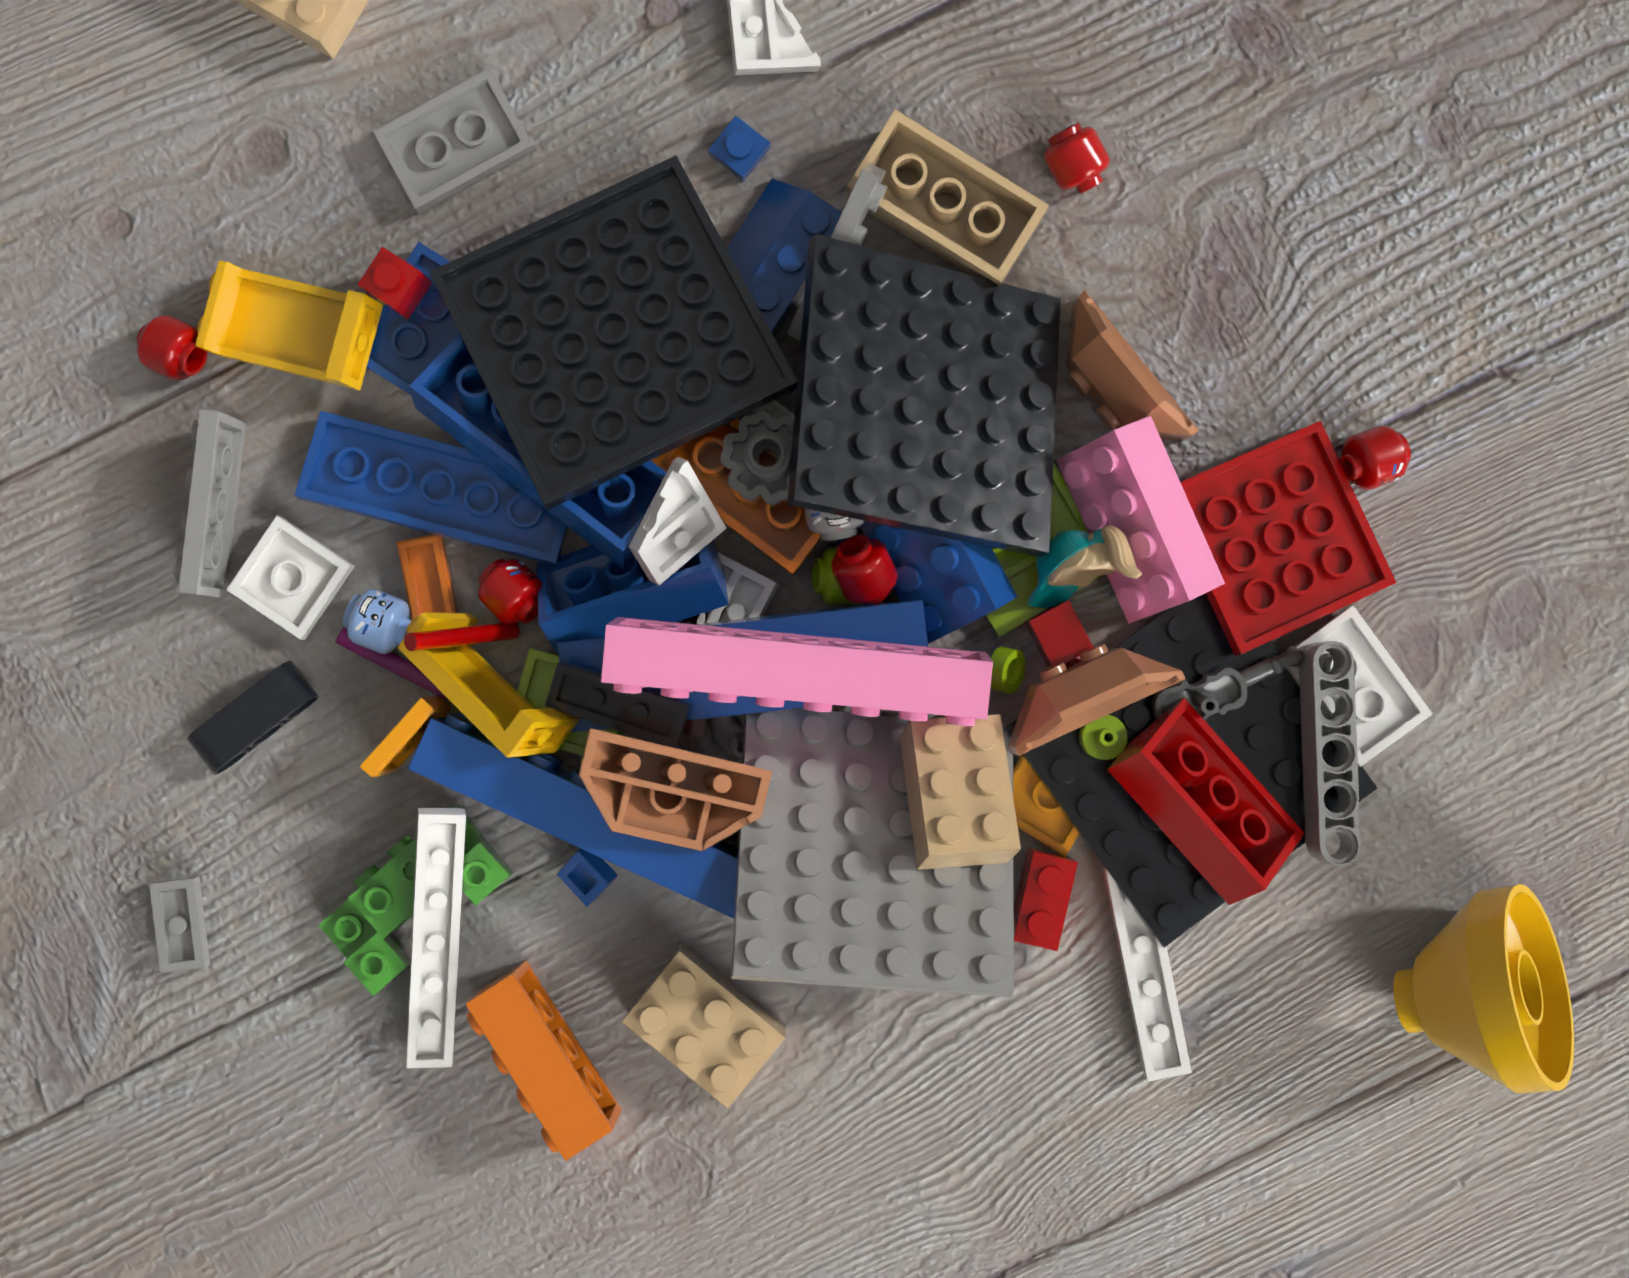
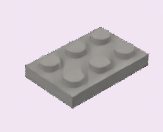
M490 67L372 131L418 213L427 210L535 150Z

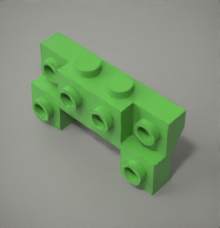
M456 805V806H453L452 808H461V807H460L459 805ZM466 814L462 891L476 906L514 872L490 846L472 819ZM409 835L405 836L387 852L392 858L380 870L373 865L353 882L358 889L348 897L347 901L318 925L347 958L344 964L372 996L380 992L393 978L411 964V959L393 940L390 934L394 933L413 916L417 837L412 840Z

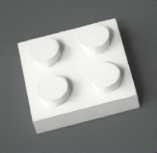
M276 516L226 590L300 640H306L355 566L284 518Z

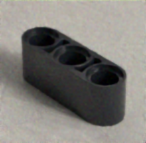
M290 660L272 670L194 730L187 740L213 774L217 775L234 765L312 705L319 696Z

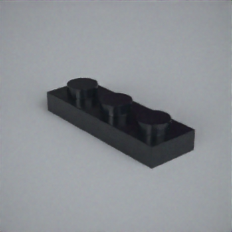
M563 660L557 663L545 703L546 707L554 708L555 710L672 748L679 747L692 703L677 698L661 696V693L647 688H642V693L637 694L613 691V683L601 682L602 673Z

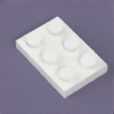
M1351 605L1303 638L1294 647L1303 651L1305 647L1312 643L1337 641L1346 645L1352 652L1355 677L1358 766L1361 767L1433 713L1356 608ZM1324 650L1319 656V666L1326 674L1333 667V658L1328 651ZM1299 666L1287 667L1286 669L1300 686ZM1328 695L1324 697L1320 706L1321 713L1326 719L1332 717L1335 711L1334 701Z

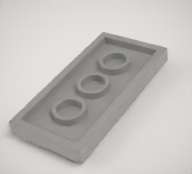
M200 409L199 419L193 422L191 428V444L195 447L193 465L188 467L185 478L186 490L190 493L188 511L183 512L180 521V534L184 538L183 555L176 561L175 581L179 583L178 593L226 598L246 423L220 411Z

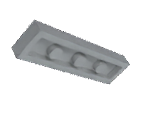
M871 163L861 170L831 238L861 246L868 230L862 226V222L868 210L876 212L887 190V187L881 184L886 173L885 170ZM804 297L787 332V335L799 341L801 340Z

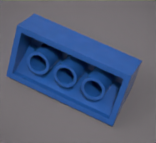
M772 178L726 249L775 338L805 292L809 240L815 234L831 238L842 212L808 190Z
M714 539L660 586L648 579L636 558L623 570L592 545L561 555L558 566L542 562L537 564V577L543 583L542 588L538 592V623L558 657L557 642L605 636L606 624L617 617L677 622L729 605L725 573Z

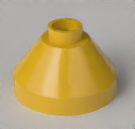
M1517 884L1480 890L1418 954L1413 968L1396 972L1393 992L1399 1020L1408 1033L1425 1032L1433 1044L1517 1094L1563 1090L1570 1080L1573 1068L1574 1025L1568 982L1552 926L1538 898L1527 886Z

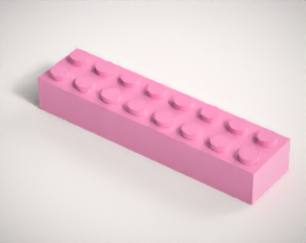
M617 617L606 624L601 682L613 683V691L637 694L642 693V688L654 687L661 688V696L672 698H689V692L696 691L709 693L708 700L715 702L735 703L738 696L756 697V705L765 707H784L785 701L789 700L804 702L803 709L809 711L831 712L832 705L851 706V714L877 717L880 715V709L898 711L899 718L904 720L927 721L928 714L944 715L947 717L946 722L949 724L974 726L975 719L987 720L993 661L986 652Z

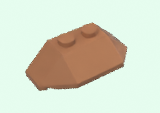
M1087 291L1082 292L1072 304L1066 367L1071 372L1067 377L1072 386L1082 396H1085L1087 393L1098 405V408L1095 410L1097 416L1111 431L1151 416L1161 439L1185 441L1199 431L1196 425L1188 418Z
M1105 643L1097 645L1080 654L1082 662L1066 668L1064 662H1061L1039 672L1041 680L1031 684L1008 743L1011 753L1020 756L1038 746L1185 680V676L1179 669L1124 648L1107 649Z
M589 728L578 775L610 831L704 851L748 823L750 824L762 817L772 771Z

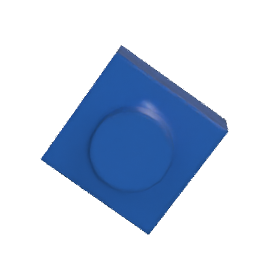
M735 115L708 149V152L712 158L744 182L769 151L771 143Z
M581 848L557 873L559 878L586 907L594 902L618 876L603 858Z

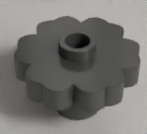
M765 410L759 411L754 415L744 416L740 419L739 433H730L725 436L723 441L724 449L720 460L725 468L731 470L728 477L729 486L734 491L739 492L744 500L753 501L761 496L765 503L770 506L787 501L794 419L791 416L782 415L774 421L769 412ZM766 451L773 452L777 457V461L773 466L764 467L759 463L760 455Z

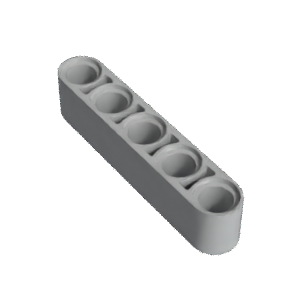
M1316 642L1304 648L1302 651L1304 659L1299 666L1305 843L1307 851L1317 861L1335 866H1346L1356 860L1361 847L1354 659L1350 649L1341 642ZM1324 650L1328 651L1333 658V667L1327 674L1319 666V656ZM1327 695L1332 698L1335 704V711L1329 719L1322 715L1320 709L1321 702ZM1331 741L1336 747L1337 754L1334 761L1328 765L1323 760L1322 750L1325 744ZM1330 787H1334L1338 793V802L1334 808L1328 810L1324 804V794ZM1336 832L1340 839V846L1336 853L1329 855L1325 847L1326 840L1332 833Z

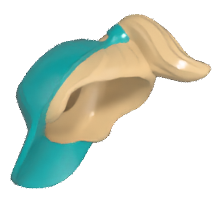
M1111 525L1097 529L1091 534L1082 530L1058 532L1056 536L1050 539L1049 553L1041 557L1036 556L1038 584L1026 601V604L1031 607L1040 608L1057 606L1069 599L1079 587L1088 586L1097 576L1110 575L1115 570L1128 578H1139L1142 573L1135 564L1131 547L1124 533L1119 528Z

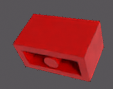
M1030 847L1027 848L1013 908L1014 941L1058 951L1078 866L1076 860L1069 856Z

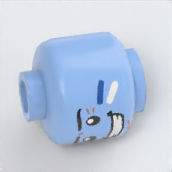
M377 589L367 590L362 595L355 594L350 600L343 616V626L347 628L349 639L357 645L380 654L390 653L398 644L400 645L407 634V627L412 621L409 619V606L404 600Z

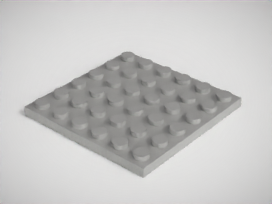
M801 708L745 714L742 764L770 770L772 774L762 817L739 829L731 979L1008 998L1014 994L1013 858L1008 863L917 870L900 745V735L910 720L882 715L877 717L860 716L836 711L817 712ZM1003 729L1013 793V753H1011L1008 746L1010 737Z

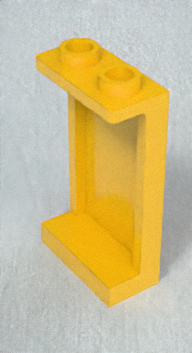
M219 260L216 271L209 281V297L204 315L200 318L197 325L198 337L196 346L217 356L360 391L383 304L365 293L348 290L347 293L242 269L230 262Z
M424 612L411 621L406 633L475 626L478 619L471 613ZM403 639L397 647L507 758L555 753L581 719L554 708L535 709L471 645L408 651Z

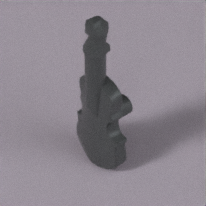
M1290 646L1283 655L1270 656L1241 671H1236L1232 667L1225 665L1217 668L1210 674H1204L1203 678L1196 683L1188 684L1186 680L1171 685L1155 693L1152 700L1154 717L1156 720L1159 719L1167 710L1183 698L1189 702L1204 720L1215 713L1224 715L1228 710L1240 708L1245 704L1247 700V687L1271 676L1278 675L1287 667L1300 666L1304 659L1303 652L1294 646Z

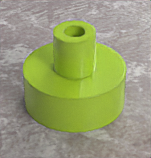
M1002 646L997 648L990 657L993 661L990 688L995 691L1012 694L1020 687L1026 669L1025 656L1020 650Z
M1106 715L1082 726L1079 731V742L1082 749L1089 756L1096 759L1109 760L1117 757L1124 750L1127 744V731L1124 724L1118 718ZM1105 734L1108 736L1106 741L1104 740Z

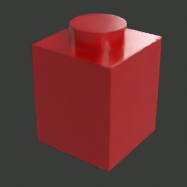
M382 246L357 285L371 297L408 320L432 282L420 270Z
M1069 600L1024 622L1048 668L1064 662L1066 668L1082 662L1080 656L1082 652L1093 648Z

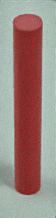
M497 623L411 632L405 635L404 644L408 651L515 640L518 638L520 630L517 624L504 625Z

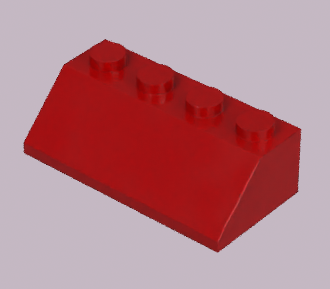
M1185 698L1179 700L1159 719L1133 739L1108 768L1113 777L1228 905L1265 891L1305 833Z

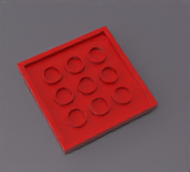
M1321 421L1180 482L1225 584L1207 592L1206 595L1235 656L1250 651L1397 583Z

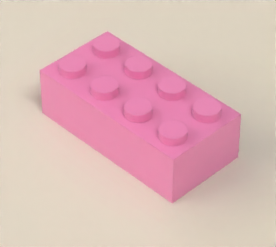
M1151 416L1115 429L1056 460L1088 533L1091 534L1097 529L1111 525L1119 528L1124 533L1131 547L1135 564L1142 575L1137 579L1128 578L1117 570L1107 575L1128 624L1188 602L1225 584Z

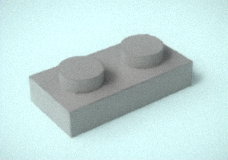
M200 876L149 884L160 973L209 966L210 957Z

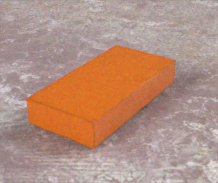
M432 534L397 541L411 620L424 612L458 613L444 537Z

